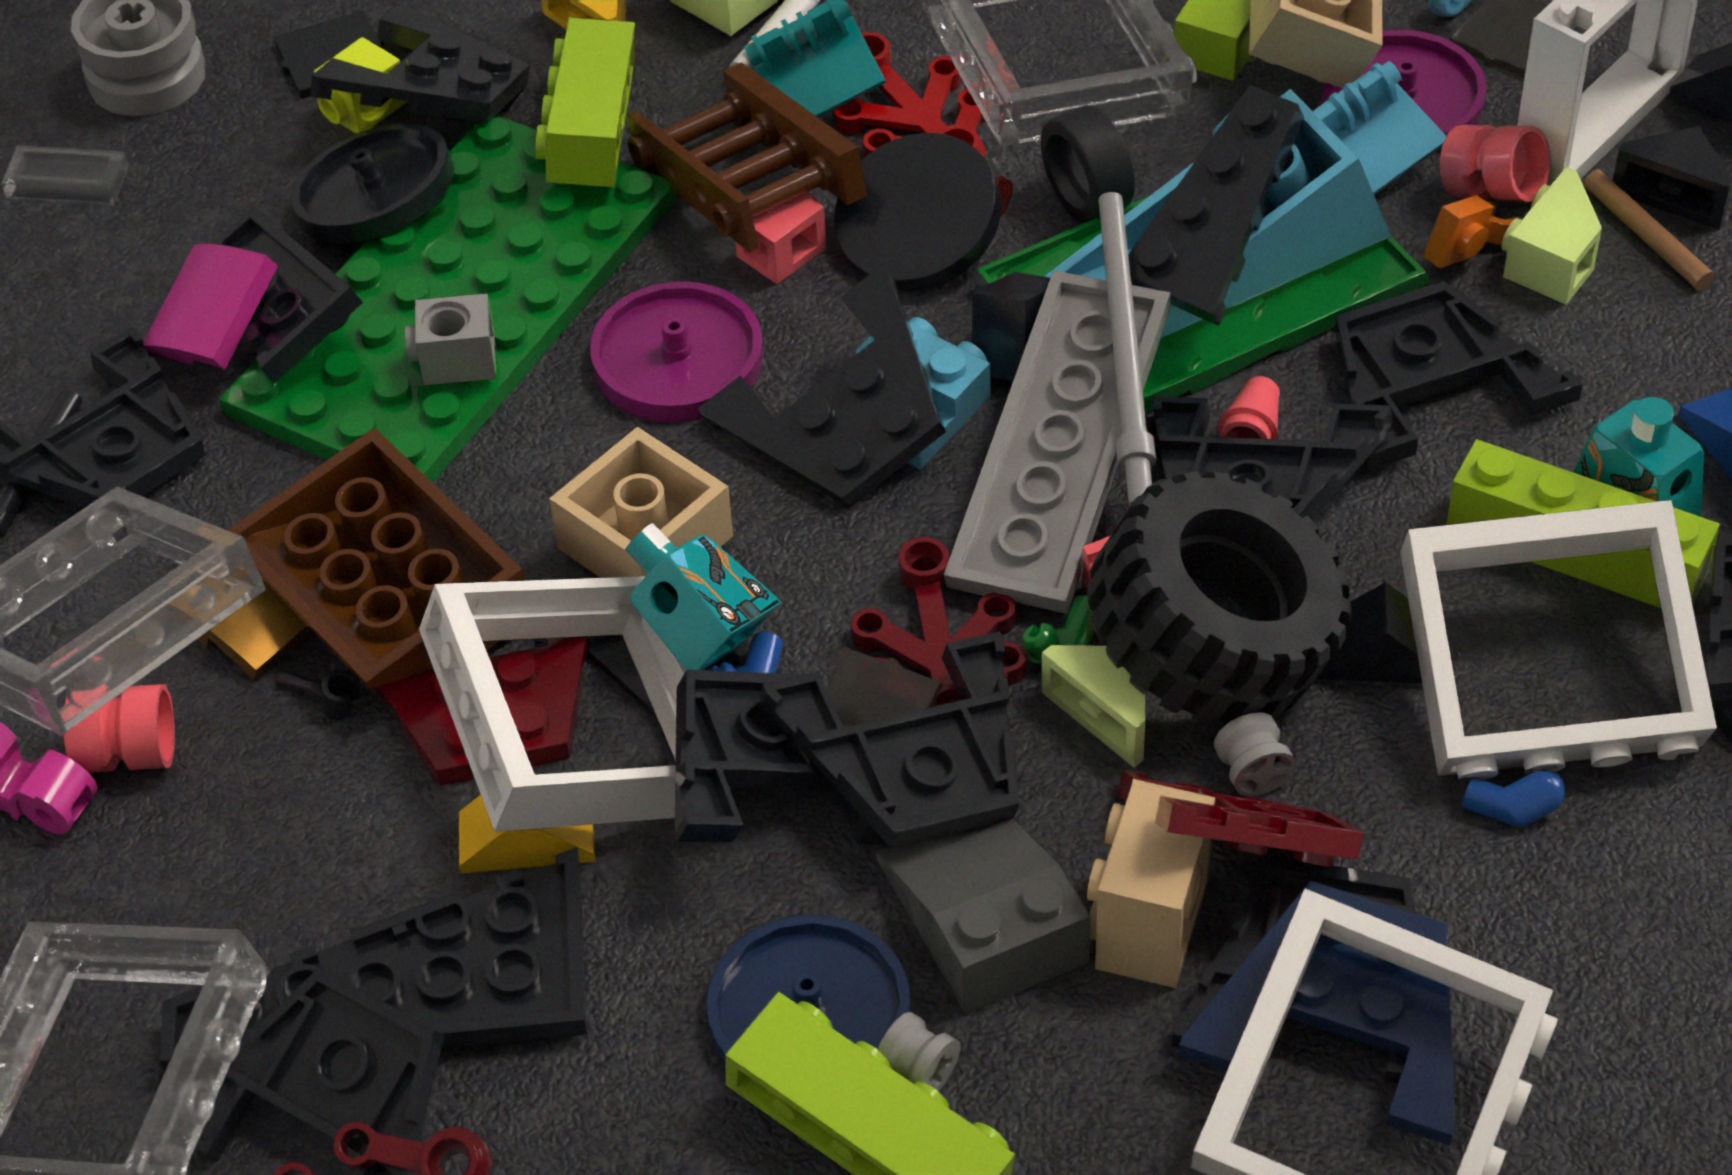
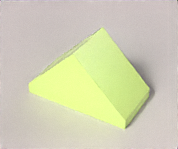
M1049 646L1042 652V693L1135 768L1144 760L1145 693L1142 694L1130 683L1131 675L1123 666L1118 669L1115 667L1106 654L1107 646Z

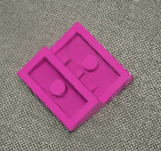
M217 244L194 245L143 342L145 350L192 365L194 360L226 369L278 265L267 255L241 248Z

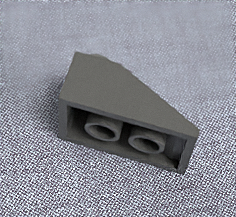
M1014 819L893 848L887 847L876 852L877 861L964 1014L1089 963L1091 916L1060 865Z

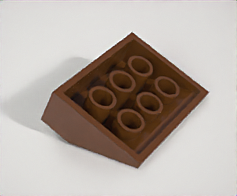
M375 427L222 533L228 545L369 690L433 669L419 627L435 584L526 581L522 568ZM501 640L483 641L486 651Z

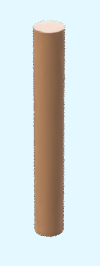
M1597 169L1586 177L1584 187L1697 291H1702L1711 285L1715 278V273L1604 172Z

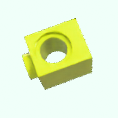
M363 37L333 57L383 73H389L400 63V59ZM321 65L319 68H317V69L314 70L313 72L315 73V72H316L318 69H320L323 65ZM332 90L331 100L317 98L321 112L330 122L341 124L356 134L371 129L408 102L390 98L381 107L360 104L361 94Z

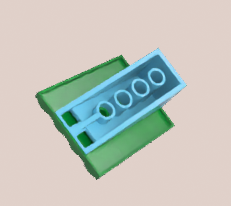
M1291 89L1280 97L1297 103L1304 119L1278 182L1271 183L1264 201L1266 212L1259 230H1252L1243 252L1246 262L1237 282H1231L1223 302L1226 306V311L1220 326L1171 305L1172 307L1143 389L1145 413L1153 409L1152 401L1154 396L1177 397L1189 390L1191 394H1194L1275 351L1283 352L1290 350L1329 330L1336 324V315L1414 291L1430 283L1426 271L1391 236L1359 158ZM1193 163L1153 194L1123 206L1128 254ZM1100 217L976 270L987 285L1013 272L1051 278L1053 270L1106 280Z

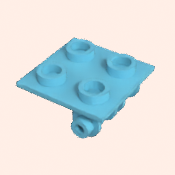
M1390 61L1382 66L1375 63L1370 67V71L1353 83L1344 85L1343 90L1339 93H1333L1329 96V100L1313 110L1315 115L1359 158L1374 195L1440 149L1447 137L1398 85L1402 77L1398 69Z

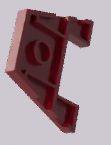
M589 636L546 638V646L489 657L531 766L570 758L582 693L580 686L584 662L588 659L587 649L590 647ZM434 669L375 688L383 702L389 704L400 720L404 733L440 786L475 779Z
M1122 769L1117 796L1125 802L1127 801L1133 779L1215 797V805L1160 795L1155 824L1166 832L1226 841V847L1254 854L1266 855L1268 847L1278 848L1293 853V859L1327 867H1334L1336 857L1357 860L1359 858L1364 832L1330 813L1247 795L1241 798L1214 793L1204 786L1181 781L1178 784L1146 779L1147 774Z

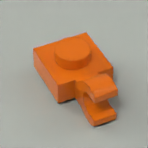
M1477 195L1442 206L1423 257L1439 268L1470 259L1482 249L1486 241L1502 245L1509 225L1518 217H1511L1510 219L1496 217L1495 212L1498 204L1493 201H1485Z

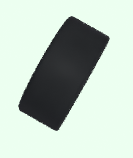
M1084 105L1052 118L1043 125L1040 145L1047 177L1058 199L1065 209L1077 220L1088 222L1100 217L1098 199L1104 193H1119L1123 199V206L1132 202L1135 192V175L1131 157L1120 131L1107 114L1096 106Z

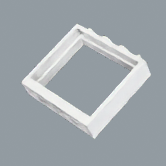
M1553 0L1534 18L1517 125L1535 126L1543 132L1547 139L1550 150V171L1546 185L1551 186L1566 167L1577 171L1581 179L1669 94L1670 86L1684 71L1698 0ZM1636 3L1628 50L1582 93L1590 46ZM1579 26L1587 31L1580 34L1573 29Z
M1672 500L1408 530L1400 554L1438 776L1458 774V779L1476 777L1487 780L1496 777L1498 769L1524 767L1526 774L1544 769L1556 772L1565 768V762L1591 759L1593 767H1611L1631 761L1632 754L1657 752L1658 758L1662 760H1674L1678 754L1699 752L1698 747H1702L1717 729ZM1650 548L1682 712L1464 737L1436 572Z
M645 576L435 584L419 631L495 832L675 818V765L534 775L483 644V641L623 635L676 760V689L686 670L631 603V592Z
M1304 889L1193 1152L1191 1168L1207 1175H1305L1233 1143L1320 935L1323 934L1518 1015L1456 1175H1498L1506 1150L1498 1148L1493 1144L1502 1121L1504 1120L1516 1125L1527 1101L1532 1084L1519 1078L1528 1055L1530 1054L1542 1059L1553 1034L1558 1018L1545 1013L1553 990L1308 889Z

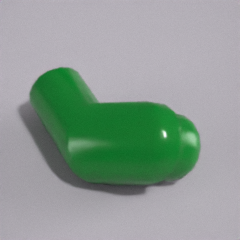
M1078 596L1073 600L1064 627L1054 630L1048 623H1042L1040 628L1032 625L1025 631L1022 645L1028 652L1029 661L1042 667V652L1051 645H1092L1096 632L1091 619L1094 611L1089 608L1088 596Z

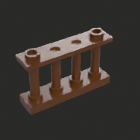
M743 63L723 71L727 94L724 95L723 102L662 130L637 111L627 114L631 137L627 139V147L636 166L639 169H646L652 174L665 178L672 185L673 192L711 221L723 237H731L748 252L759 248L753 222L754 217L813 189L820 187L822 190H828L847 205L867 196L858 146ZM731 122H734L736 125H742V127L690 151L681 146ZM760 143L771 147L718 173L709 168ZM788 165L800 169L746 196L737 190Z

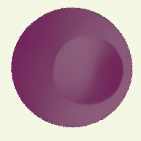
M1413 30L1382 31V47L1362 75L1370 71V67L1375 63L1382 66L1388 61L1392 62L1402 77L1398 85L1446 136L1455 126L1479 124L1485 105L1486 79L1480 65L1466 50L1445 38ZM1322 83V104L1329 100L1330 95L1339 93L1343 88L1329 83Z
M679 281L660 283L639 289L614 303L601 316L593 330L590 341V354L595 381L604 396L615 406L629 414L647 420L684 422L704 418L697 408L740 375L748 386L752 388L759 377L763 365V341L758 319L750 307L740 298L724 289L709 284Z

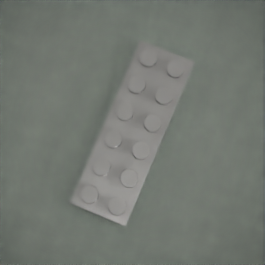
M1053 270L945 569L944 579L946 588L983 596L996 592L1010 596L1015 603L1068 614L1082 573V547L1092 543L1118 466L1116 440L1122 435L1106 280ZM1131 285L1143 391L1172 307L1170 292Z

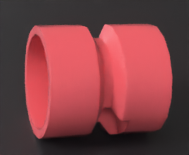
M1458 125L1447 134L1440 155V176L1443 187L1449 196L1457 200L1477 195L1483 200L1494 198L1498 201L1530 202L1533 201L1541 186L1547 183L1550 171L1548 142L1543 132L1535 126L1504 125L1495 128L1492 125Z
M166 684L126 686L120 697L110 693L107 688L69 690L66 696L63 719L64 743L67 757L81 765L89 773L114 771L120 760L124 761L129 770L170 768L175 749V722L172 700Z

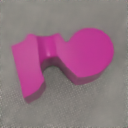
M0 722V811L3 810L10 813L11 817L16 821L24 814L42 829L54 834L64 835L71 829L75 820L97 793L98 787L95 780L81 765L52 749L47 750L39 759L32 763L24 761L18 748L17 736Z

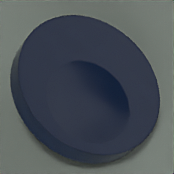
M799 915L782 918L762 925L742 937L726 952L718 963L712 975L707 994L710 1036L713 1046L725 1067L726 1053L778 991L796 1004L804 1001L818 1008L830 1020L833 1029L854 1044L857 1041H863L878 1049L881 1040L892 1024L904 1013L911 1012L908 979L899 958L881 938L863 926L845 919L825 915Z

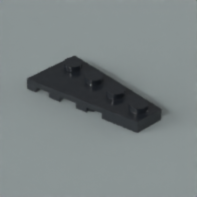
M1249 85L1128 254L1131 285L1170 292L1171 305L1220 326L1226 311V306L1223 302L1231 282H1237L1246 262L1243 252L1252 230H1259L1266 212L1264 201L1271 183L1278 182L1304 119L1297 103Z
M254 206L212 243L264 254L278 265L245 330L249 341L259 354L256 358L260 368L273 383L278 381L329 333L335 332L344 326L350 314L363 303L349 285Z

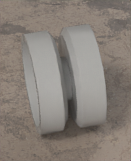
M82 0L72 15L71 34L77 54L82 60V72L87 89L96 104L112 113L133 117L159 114L181 105L193 96L205 79L206 62L201 43L196 36V23L189 0Z

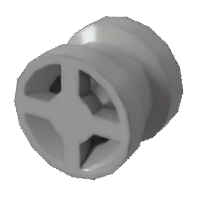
M1263 712L1249 713L1230 721L1218 732L1214 739V748L1221 761L1231 766L1229 778L1236 791L1241 795L1259 796L1269 793L1283 785L1295 771L1296 761L1286 745L1278 742L1280 730L1271 715Z
M907 1012L900 1016L888 1029L877 1050L886 1057L891 1069L913 1084L916 1081L924 1082L939 1092L949 1079L958 1061L960 1042L947 1033L939 1035L931 1033L927 1030L926 1023L922 1018L912 1012Z

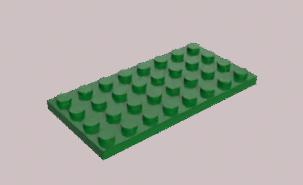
M495 115L488 123L477 122L450 151L454 162V176L443 197L429 211L412 223L387 235L367 240L336 273L363 302L350 314L345 325L339 330L329 333L275 383L263 372L256 359L219 398L223 415L326 460L375 427L434 483L678 199L677 194L673 192L672 185L665 178L620 161L615 187L546 183V160L536 159V129L499 115ZM488 294L495 333L496 379L424 385L419 361H408L405 343V326L415 325V300Z

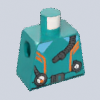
M1658 397L1633 400L1597 424L1591 431L1573 473L1656 502L1672 500L1674 508L1700 517L1702 516L1704 451L1700 443L1672 423L1674 409L1669 402Z
M652 523L638 533L625 548V551L647 573L645 578L631 592V603L685 670H704L743 645L782 603L708 536L701 534L676 548Z

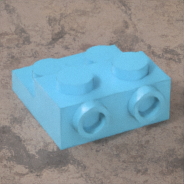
M913 317L909 321L914 335L913 339L946 433L907 462L921 470L991 396L990 363L987 362L986 356L981 349L973 343L964 341L955 346L939 338L936 330L929 322L919 317ZM871 336L857 349V354L874 341Z

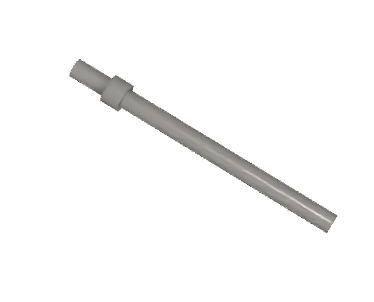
M1108 192L1102 194L1098 202L1122 433L1116 440L1119 467L1126 473L1128 504L1130 507L1136 497L1142 495L1146 488L1152 485L1151 468L1156 463L1154 438L1146 429L1123 199L1119 193Z

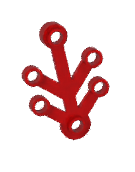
M875 32L861 33L887 82L878 88L896 107L865 103L861 99L856 98L833 110L835 128L844 134L860 133L867 125L921 133L946 134L970 144L985 159V146L979 139L977 129L979 123L986 121L991 115V95L987 90L980 87L963 89L957 98L958 118L955 125L947 126L941 120L949 92L956 90L961 85L960 62L949 56H940L931 60L928 64V84L923 99H921L890 66L891 56L888 39ZM874 129L867 132L862 140L863 157L865 158L877 147H881L902 136H895L886 129Z

